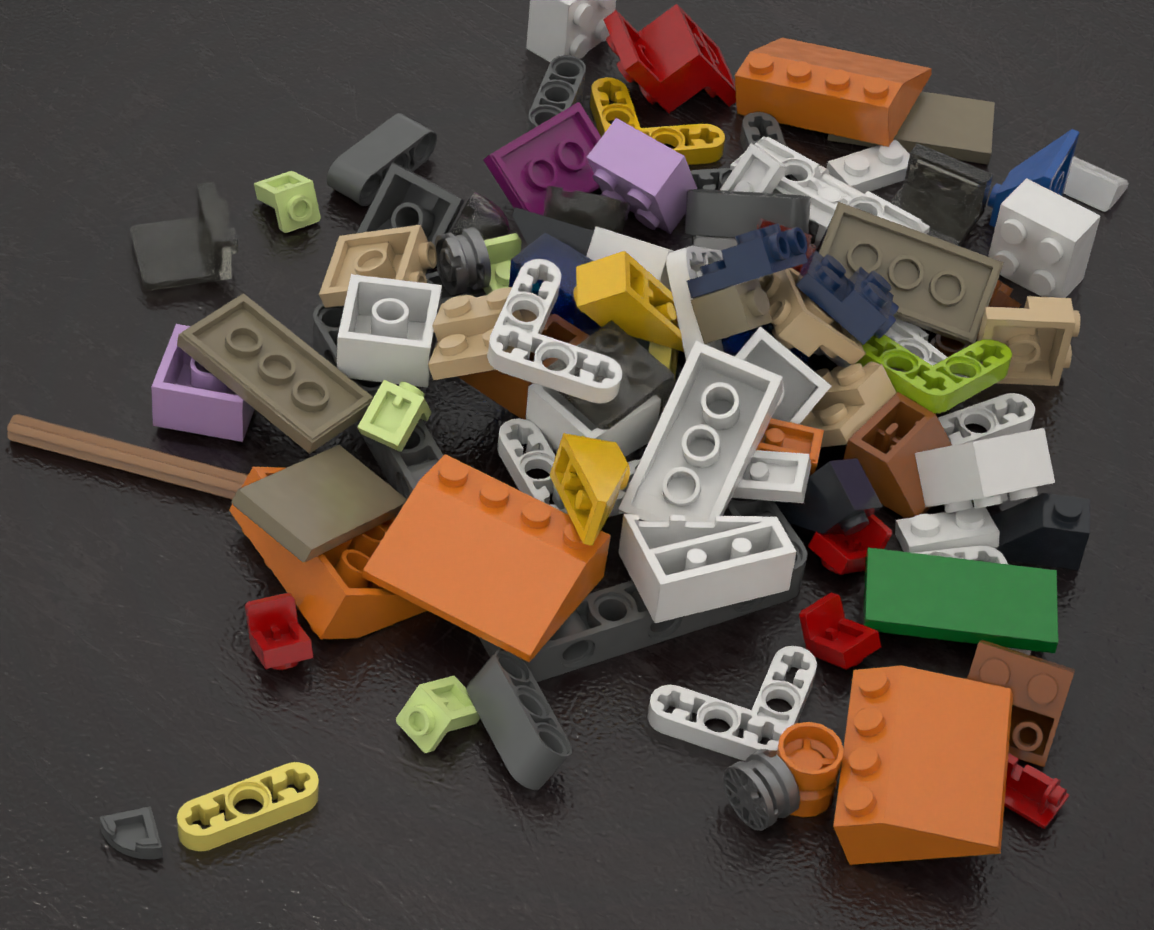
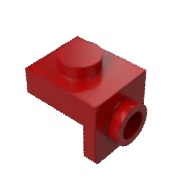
M872 514L868 517L869 525L852 535L845 536L843 531L821 534L816 531L808 547L821 558V563L824 567L836 574L843 575L865 571L868 547L884 549L892 536V530Z
M832 592L803 609L799 614L806 650L810 651L815 657L847 670L860 664L865 657L881 648L877 630L845 618L841 597L838 594Z
M291 593L257 599L245 604L250 646L265 669H289L295 667L299 661L313 658L311 639L298 623L295 599Z

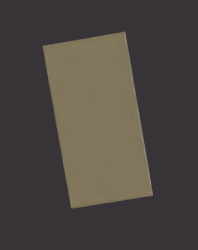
M922 91L893 140H897L908 153L989 164L992 152L995 102ZM828 134L829 141L868 147L878 145Z
M841 202L837 203L819 252L823 257L828 254L840 262L846 270L845 276L848 279L860 267L869 274L871 271L880 274L890 284L892 288L890 293L894 295L893 302L899 306L897 312L893 315L896 319L967 345L976 342L985 307L989 306L1004 262Z
M244 293L178 335L177 346L309 454L363 418L374 398Z
M337 445L238 489L231 503L300 561L305 563L396 517L407 499L342 446Z

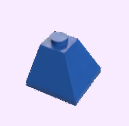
M1071 129L1013 168L1002 185L998 183L994 185L987 204L988 207L993 208L990 226H996L1001 203L1026 178L1060 196L1064 195L1079 131Z

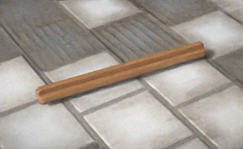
M20 414L13 415L7 427L8 439L13 442L232 500L248 476L236 471Z

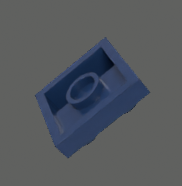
M779 223L734 236L737 245L721 250L723 260L701 266L702 276L687 280L686 282L691 298H695L807 263L808 260L805 254L807 252L806 237L799 227L781 231Z
M816 250L807 259L808 262L803 264L795 286L863 345L873 335L880 339L896 321L893 315L899 308L893 302L894 295L890 293L892 289L890 284L877 272L871 271L869 274L862 267L848 279L845 276V268L834 257L828 254L823 257Z

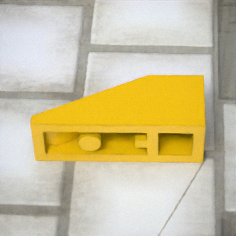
M626 251L576 267L577 286L574 288L573 294L575 303L581 312L588 315L601 327L684 352L672 292Z
M563 433L550 472V478L582 543L593 545L614 508L619 491L624 490L627 486L630 466L616 442Z

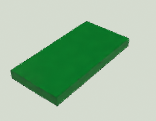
M868 547L865 560L863 625L882 633L978 644L981 640L1006 648L1055 653L1058 645L1057 570Z

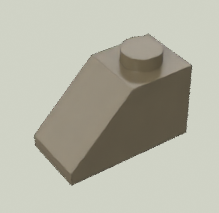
M758 278L690 300L704 344L772 322L769 313V299L765 291L761 289Z

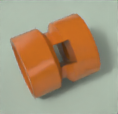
M813 722L796 723L786 728L779 738L776 755L786 763L793 774L800 795L799 808L790 815L803 818L817 816L826 811L833 802L844 748L841 739L836 733L822 724Z

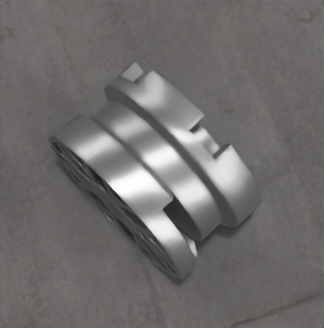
M476 228L463 229L461 235L455 236L450 232L436 237L434 244L437 253L436 266L442 284L450 295L464 293L468 287L475 290L489 286L491 281L490 259L485 242Z
M768 749L756 751L746 759V762L739 761L725 770L723 777L726 795L736 814L746 825L760 831L774 824L777 818H785L799 808L800 803L799 789L793 774L778 755L772 758L767 756L769 754ZM736 796L740 799L741 803L737 801Z

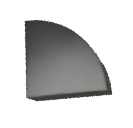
M151 806L99 817L100 829L104 838L117 851L139 859L163 858L162 845Z

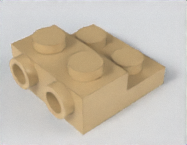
M421 225L339 236L319 296L325 308L344 306L351 274L427 283L425 276L427 269L435 268L437 264L435 246L432 242H428Z
M788 268L759 278L761 289L765 291L769 299V313L772 319L771 323L774 326L772 334L787 349L791 350L795 347L810 357L820 347L829 357L836 358L839 356L851 365L855 364L866 354L861 343L795 286L800 275L796 270Z
M512 287L500 288L486 296L480 297L471 295L456 296L441 304L432 325L438 341L428 363L433 380L496 370L490 365L487 358L490 335ZM525 309L516 310L512 313L516 319L523 322H531L537 318L533 312ZM508 346L505 352L511 353L514 347Z
M1027 296L1024 308L985 307L977 341L983 339L996 340L1007 345L1012 352L1007 376L997 382V384L1059 386L1063 368L1068 369L1071 364L1072 350L1070 342L1072 337H1078L1080 313L1073 310L1071 298Z
M868 362L864 367L861 364H853L846 368L835 367L831 372L827 368L815 371L831 387L800 425L824 430L821 447L846 445L848 439L896 394L883 365L876 362Z

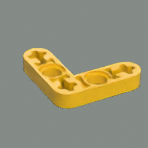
M605 77L594 81L592 84L590 108L601 137L611 125L608 121L618 118L660 143L674 146L673 150L684 155L688 165L713 163L722 157L725 134L717 126L711 124H691L641 128L628 89L622 81ZM608 97L610 98L611 101H614L613 104H609V99H608Z

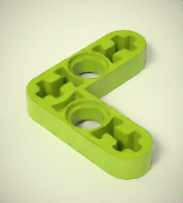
M873 335L864 345L861 343L866 354L855 364H861L862 367L868 362L882 364L896 393L899 392L933 413H942L1004 379L1008 373L1012 352L1004 343L983 339L932 366L886 335H883L880 339ZM891 368L902 369L906 372L897 371ZM955 374L964 375L969 378L959 377Z

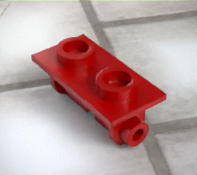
M1008 753L1004 806L1045 829L1070 795L1066 793L1067 790L1060 786L1061 780L1058 778L1053 779L1028 764L1024 768L1017 764L1018 758Z

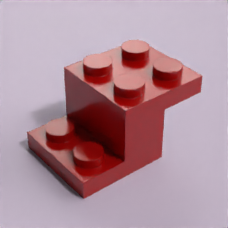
M678 4L671 7L639 32L617 10L603 19L610 34L606 37V41L612 51L620 58V61L616 63L619 71L629 83L636 81L639 84L642 94L652 105L658 102L670 113L702 89H705L712 98L718 95L729 107L736 102L735 81L720 48Z

